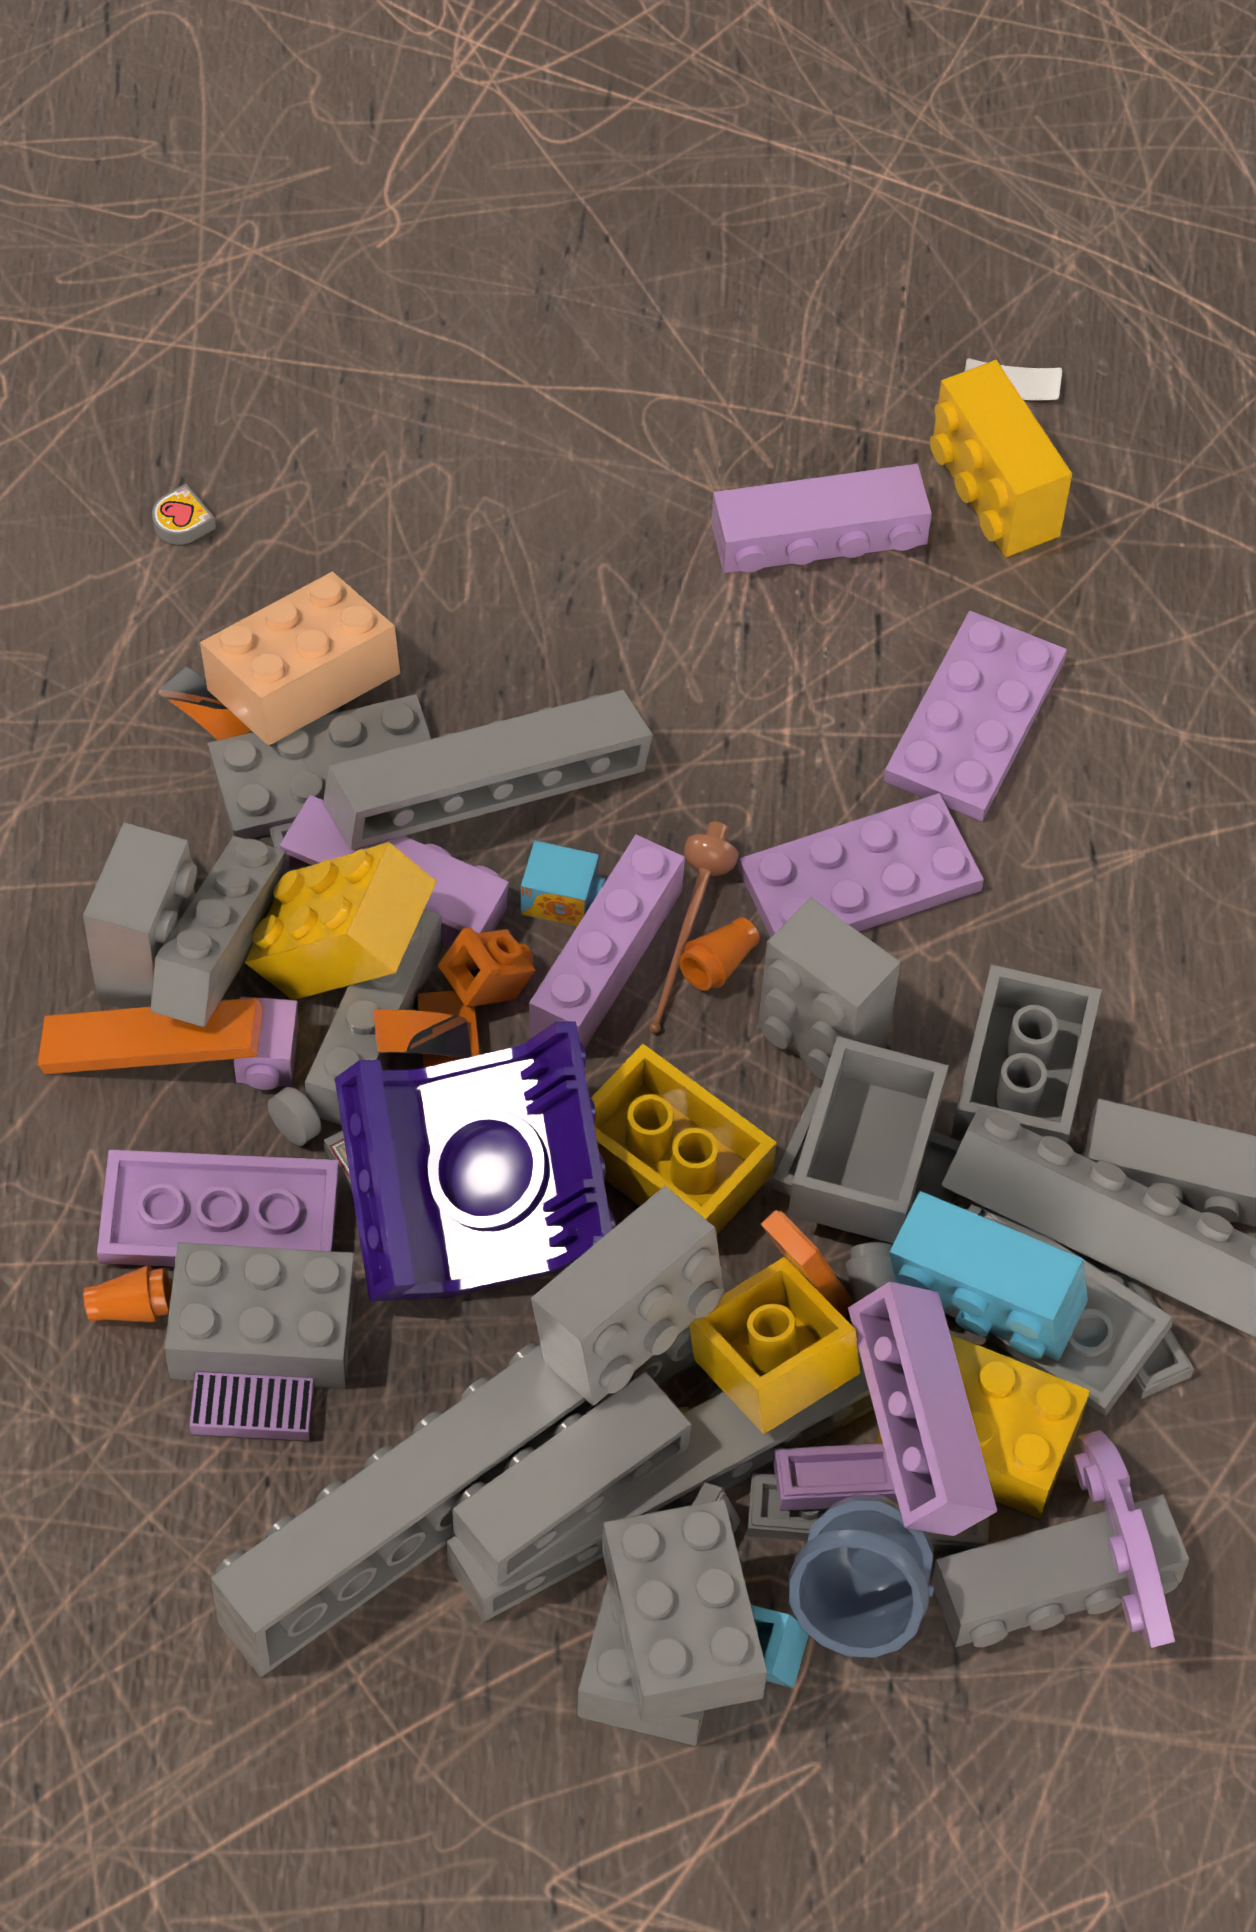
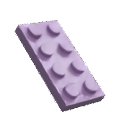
M969 610L886 766L883 781L923 798L940 793L948 808L983 821L1065 661L1067 649Z
M940 793L739 858L738 871L770 938L810 897L860 932L980 892L984 882Z
M108 1150L97 1247L98 1262L104 1264L175 1267L178 1242L333 1251L339 1160Z

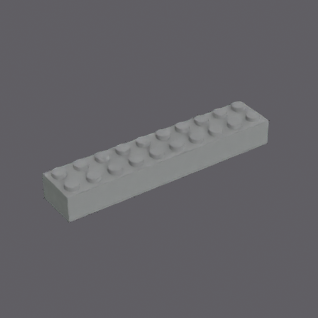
M721 1266L724 1293H726L738 1284ZM689 1325L678 1333L676 1340L667 1351L660 1355L651 1356L637 1368L629 1382L646 1371L662 1389L697 1364L694 1360ZM536 1343L526 1345L512 1357L508 1365L509 1367L492 1379L482 1377L472 1383L462 1394L461 1401L444 1413L439 1410L434 1411L424 1417L416 1425L413 1435L396 1447L387 1445L376 1451L366 1461L361 1472L346 1482L340 1479L329 1484L319 1493L313 1506L297 1517L290 1514L281 1518L268 1530L265 1536L266 1539L248 1552L238 1550L226 1557L218 1565L215 1575L211 1577L218 1624L257 1674L263 1677L446 1545L447 1540L451 1539L453 1534V1508L456 1507L457 1499L465 1490L481 1481L488 1484L504 1472L508 1461L518 1452L528 1447L536 1450L552 1438L554 1430L562 1421L575 1413H580L582 1416L599 1405L600 1401L594 1406L591 1405L544 1363L541 1345L538 1346Z

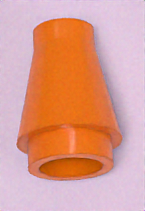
M738 917L726 926L687 942L684 947V953L679 957V966L682 974L692 986L702 991L709 990L711 987H722L748 952L759 943L760 937L756 927L748 919Z
M146 1265L99 1285L85 1287L84 1305L88 1320L90 1322L99 1320L159 1322L161 1316L169 1315L172 1292L171 1281L166 1268L153 1270L151 1265Z

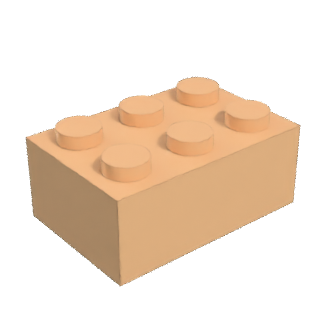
M333 571L200 642L207 690L268 746L400 674L395 625Z

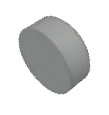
M286 1087L268 1100V1110L274 1124L293 1144L303 1146L320 1133L321 1121L310 1100L299 1090Z

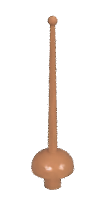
M710 822L705 835L696 834L689 836L684 846L686 861L698 872L655 1019L649 1026V1030L653 1034H657L661 1030L660 1021L679 969V957L684 953V947L688 942L710 876H721L730 872L735 867L739 857L737 849L727 842L730 828L721 822Z

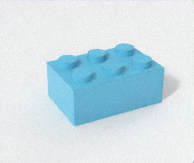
M919 1191L889 1251L896 1283L939 1292L944 1313L955 1317V1321L960 1327L978 1336L984 1337L990 1332L1010 1341L1009 1345L1014 1350L1029 1358L1041 1359L1045 1355L1059 1361L1088 1301L1083 1258L922 1191Z

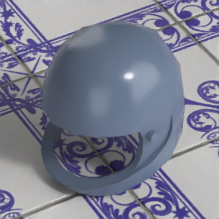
M854 1494L834 1503L810 1527L807 1544L796 1554L789 1573V1605L799 1621L800 1627L820 1645L845 1656L875 1658L899 1650L917 1634L929 1605V1596L932 1597L934 1585L929 1584L933 1565V1549L926 1531L904 1528L898 1502L884 1495Z

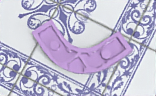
M1101 1430L1078 1435L1082 1453L1073 1455L1075 1472L1081 1489H1088L1092 1502L1099 1501L1102 1504L1113 1528L1115 1536L1108 1538V1545L1117 1574L1125 1572L1130 1594L1122 1596L1121 1599L1129 1630L1131 1632L1139 1631L1151 1648L1173 1643L1175 1639L1153 1547L1142 1510H1135L1130 1489V1476L1113 1442Z

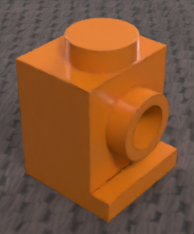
M472 927L463 928L438 964V967L465 1007L515 1000L536 971L533 967V955L530 948L524 943H518L508 929L475 933ZM472 969H480L479 973L476 975L475 978L469 971Z

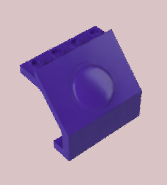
M576 1021L554 1022L527 1042L500 1051L413 1070H381L380 1060H359L335 1077L369 1302L449 1298L560 1273L615 1228V1219L608 1208L604 1185L605 1162L598 1150L594 1127L596 1110L593 1100L589 1097L584 1070L586 1052L583 1044L579 1041Z

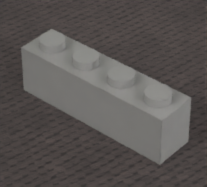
M232 837L155 958L150 1012L205 1027L246 960L254 943L252 935L255 928L266 918L275 899L273 895L274 888L283 876L286 850L265 845L263 842L255 839Z
M424 909L396 973L348 986L305 1080L306 1097L315 1107L319 1118L342 1125L335 1077L357 1061L380 1060L381 1070L389 1069L396 1052L381 1053L377 1050L373 1012L378 1009L415 1010L417 1006V993L423 992L442 950L441 914Z
M1098 1099L1086 1124L1082 1156L1094 1162L1104 1161L1120 1168L1126 1177L1146 1187L1163 1188L1175 1195L1180 1203L1201 1213H1215L1225 1218L1229 1223L1238 1222L1256 1227V1136Z
M645 1371L633 1381L628 1382L620 1391L608 1393L600 1400L599 1405L582 1416L580 1413H575L566 1418L556 1427L552 1438L536 1450L528 1447L518 1452L508 1461L504 1472L488 1484L481 1481L465 1490L457 1499L456 1507L453 1508V1532L494 1583L499 1586L689 1449L691 1423Z
M1164 1495L1136 1502L1134 1506L1135 1510H1142L1165 1595L1173 1591L1178 1586V1583L1182 1581L1190 1559ZM1106 1511L936 1559L931 1583L934 1585L935 1594L955 1647L972 1642L975 1647H986L1003 1640L1008 1635V1632L1027 1626H1030L1033 1631L1045 1630L1061 1623L1065 1619V1615L1086 1609L1089 1614H1100L1117 1607L1122 1602L1121 1597L1129 1595L1130 1590L1126 1573L1117 1574L1112 1562L1108 1538L1115 1536Z

